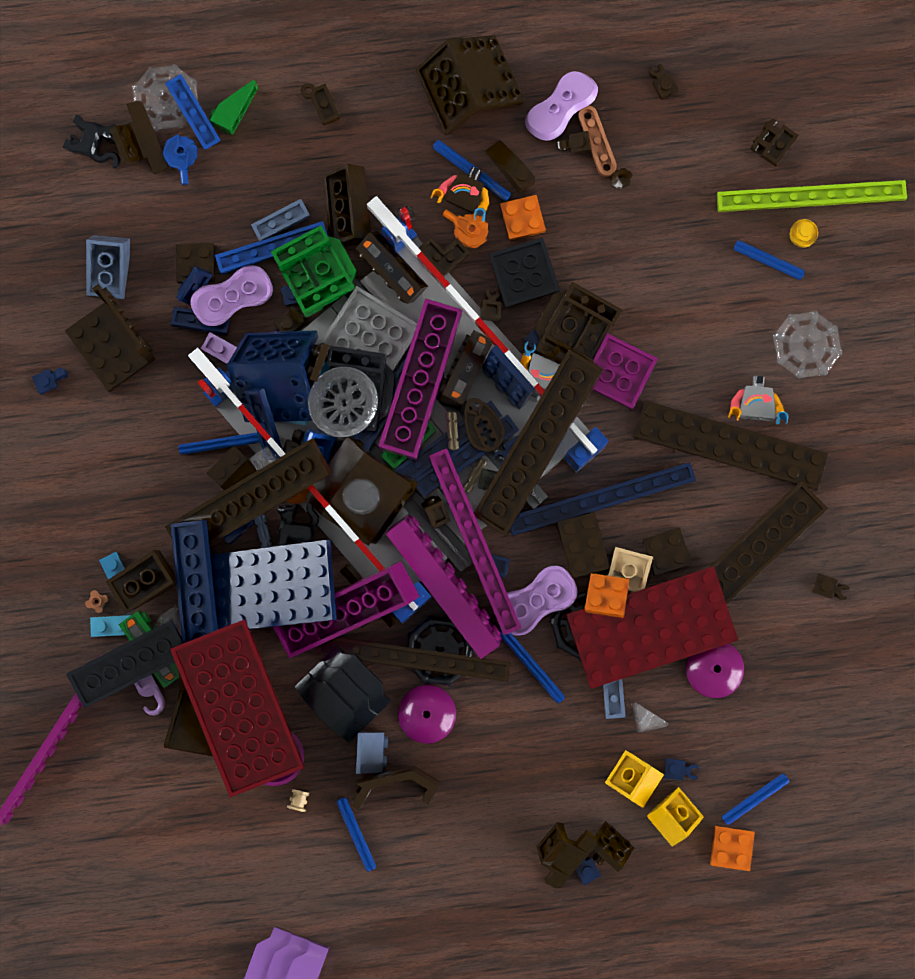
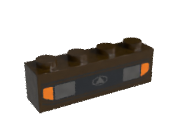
M378 231L370 232L356 247L359 256L363 260L368 261L372 266V270L385 280L384 283L397 293L398 299L403 303L409 304L414 302L428 287Z
M473 330L471 336L466 335L462 343L465 348L463 352L458 351L454 360L457 364L455 368L451 366L446 376L449 380L447 384L443 382L438 392L442 394L439 401L457 410L461 409L492 346V342L485 335Z

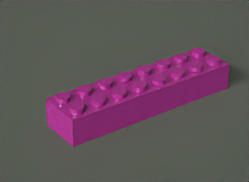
M425 298L378 446L380 450L417 461L460 324L462 309Z
M407 514L392 525L386 535L479 658L482 659L500 646L501 630L496 624L492 625L487 611L480 609L477 605L479 603L474 594L468 593L465 589L467 588L465 582L461 578L458 579L454 574L455 569L449 562L446 564L442 558L444 556L438 547L434 548L431 544V537L427 532H422L416 517H411Z
M399 561L336 591L337 620L274 626L273 628L289 658H292L410 604L419 597V594L404 565Z

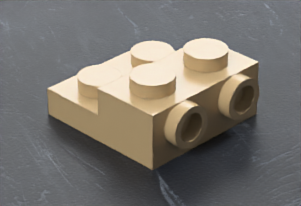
M615 547L607 576L630 579L628 594L645 589L653 557Z

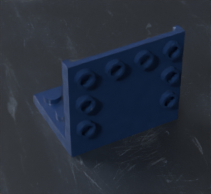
M317 330L245 333L227 363L236 396L249 412L250 409L244 391L247 388H264L274 422L317 420L318 413L304 367V363L319 337ZM243 415L244 421H245V422H250V421Z

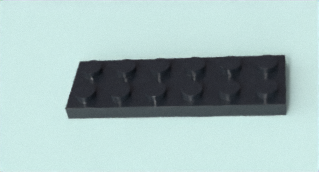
M170 620L68 672L66 675L85 709L175 663L170 649L184 644V641L173 620Z

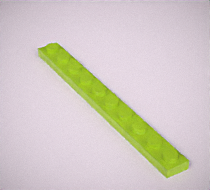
M906 180L717 192L718 212L905 201L907 199Z

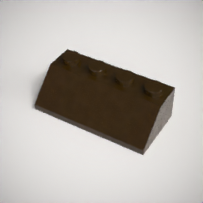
M346 164L323 174L329 237L339 239L343 246L359 245L371 232L369 209L367 208L368 195L365 167Z

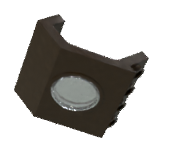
M347 436L328 464L332 474L315 483L314 487L356 536L369 546L370 543L377 544L382 538V535L392 524L394 518L403 508L405 502L413 494L419 483L414 478L395 472L368 454L362 448L364 444L360 440ZM309 492L305 499L322 517L342 529L316 497Z

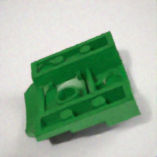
M322 225L271 251L306 318L322 310V307L339 299L340 296L356 289L353 280L357 271L341 241L327 236Z

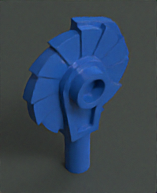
M178 134L166 141L163 156L170 167L176 168L180 172L181 185H188L187 171H189V166H192L195 159H197L198 149L193 140L188 139L186 136L179 137Z

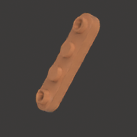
M588 105L579 111L578 119L582 130L589 131L592 148L590 152L598 173L603 177H611L613 172L616 171L617 164L598 113L594 107ZM585 115H590L591 118H590V119H585L584 116H585ZM609 166L610 170L605 171L603 167Z

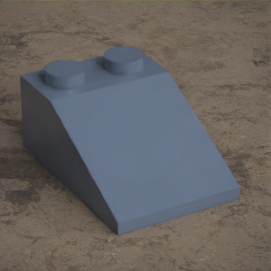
M92 235L86 239V295L98 296L92 288L99 284L102 288L106 287L115 298L124 299L130 260V238Z
M361 731L358 733L356 774L383 772V768H387V756H384V748H388V736H385V732Z

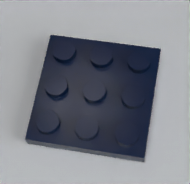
M496 345L490 350L482 366L483 373L496 383L495 386L501 393L504 392L510 404L520 410L525 406L535 388Z

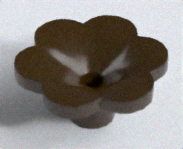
M621 168L613 172L612 179L610 180L611 186H615L618 190L628 186L632 178L631 171Z

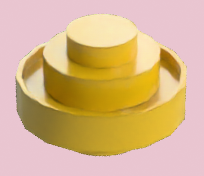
M807 219L798 220L790 229V239L798 247H809L818 238L817 226L814 222Z

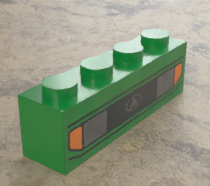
M138 610L118 624L130 641L154 629L149 623L151 619L145 611L141 612V610ZM176 663L153 673L164 688L179 678Z

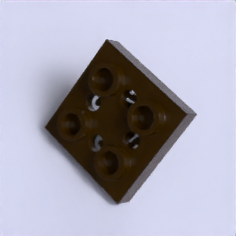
M605 821L594 835L598 842L593 849L596 851L593 855V860L596 862L600 858L597 864L602 865L606 861L619 872L624 867L635 847Z

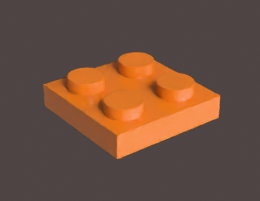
M537 195L500 203L509 241L546 232Z
M591 573L585 612L624 618L630 579Z
M715 826L710 865L750 871L755 832Z

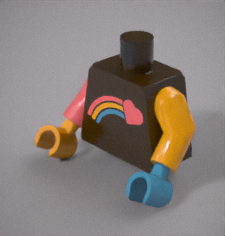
M473 166L468 176L462 173L453 175L444 181L438 189H434L430 197L431 199L433 196L439 197L437 203H440L443 198L448 203L474 213V219H476V216H482V221L485 220L489 205L488 190L485 188L484 183L478 181L482 170Z

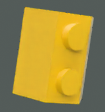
M625 750L605 783L643 808L664 774Z
M680 787L671 792L647 815L648 819L672 847L687 838L704 818Z

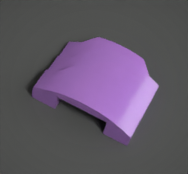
M274 927L270 938L257 943L244 979H318L329 947Z

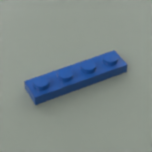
M182 74L166 82L165 85L203 148L206 150L220 142L219 136Z

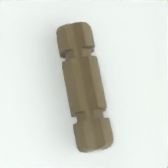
M456 412L446 413L449 450H458V429L455 422L457 421Z
M479 458L476 463L477 466H474L467 477V482H464L462 485L464 491L468 494L471 493L473 485H476L483 473V469L485 470L488 462L483 458Z

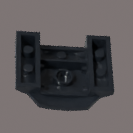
M331 345L328 350L326 365L330 366L326 403H323L321 407L320 423L377 431L379 421L389 414L394 393L395 373L386 364V354Z
M338 645L295 686L298 693L314 713L347 742H350L391 702L389 697L383 692V682L368 669L356 654H347Z

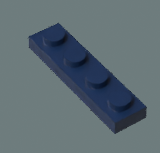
M247 388L244 393L251 415L283 450L264 388ZM257 431L265 459L276 460L280 458Z

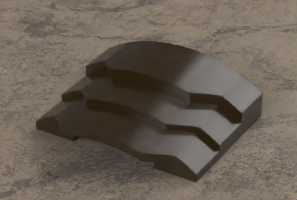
M572 282L567 290L554 293L535 326L539 339L535 350L561 363L568 350L573 349L594 362L593 357L610 327L615 325L622 309Z

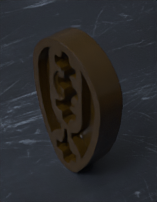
M469 399L466 403L464 418L470 444L481 452H492L498 449L503 443L505 429L500 418L492 408L480 399ZM472 402H474L475 405H480L478 407L479 416H477V413L474 410L469 409L471 407ZM479 420L487 421L486 430H491L492 432L489 434L490 439L496 440L493 443V447L485 445L487 438L486 436H481L483 429L477 427Z

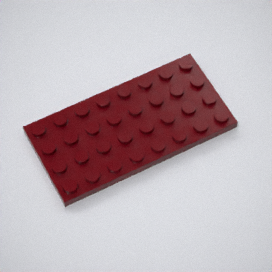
M714 566L627 594L624 618L587 613L585 608L566 614L590 689L738 641Z
M246 619L170 649L230 798L305 767Z

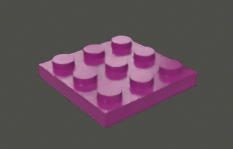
M607 333L594 358V363L602 367L604 371L594 386L593 391L632 410L658 358Z

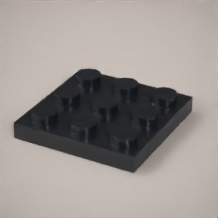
M543 237L489 253L490 262L505 309L560 292Z

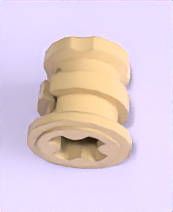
M292 789L291 804L287 805V808L306 812L304 804H307L306 796H309V793Z

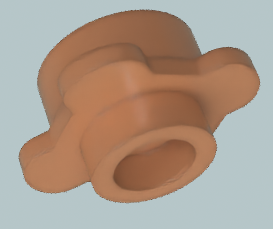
M94 590L90 593L91 596L85 605L87 608H93L97 613H101L103 607L108 602V597L100 595L98 591Z

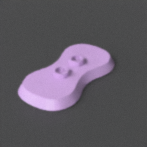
M573 71L567 73L559 80L552 95L547 100L534 106L527 113L525 118L526 128L532 135L541 140L547 141L557 138L565 130L570 118L577 111L590 105L595 100L598 93L597 84L592 78L582 72Z
M255 265L244 266L222 283L206 285L197 289L191 297V307L200 322L208 326H217L226 322L241 308L258 306L268 301L273 293V285L269 276L262 268Z
M560 566L547 567L527 587L507 593L521 625L520 629L511 632L512 635L520 636L529 633L545 615L564 610L574 603L578 593L577 586L568 571Z

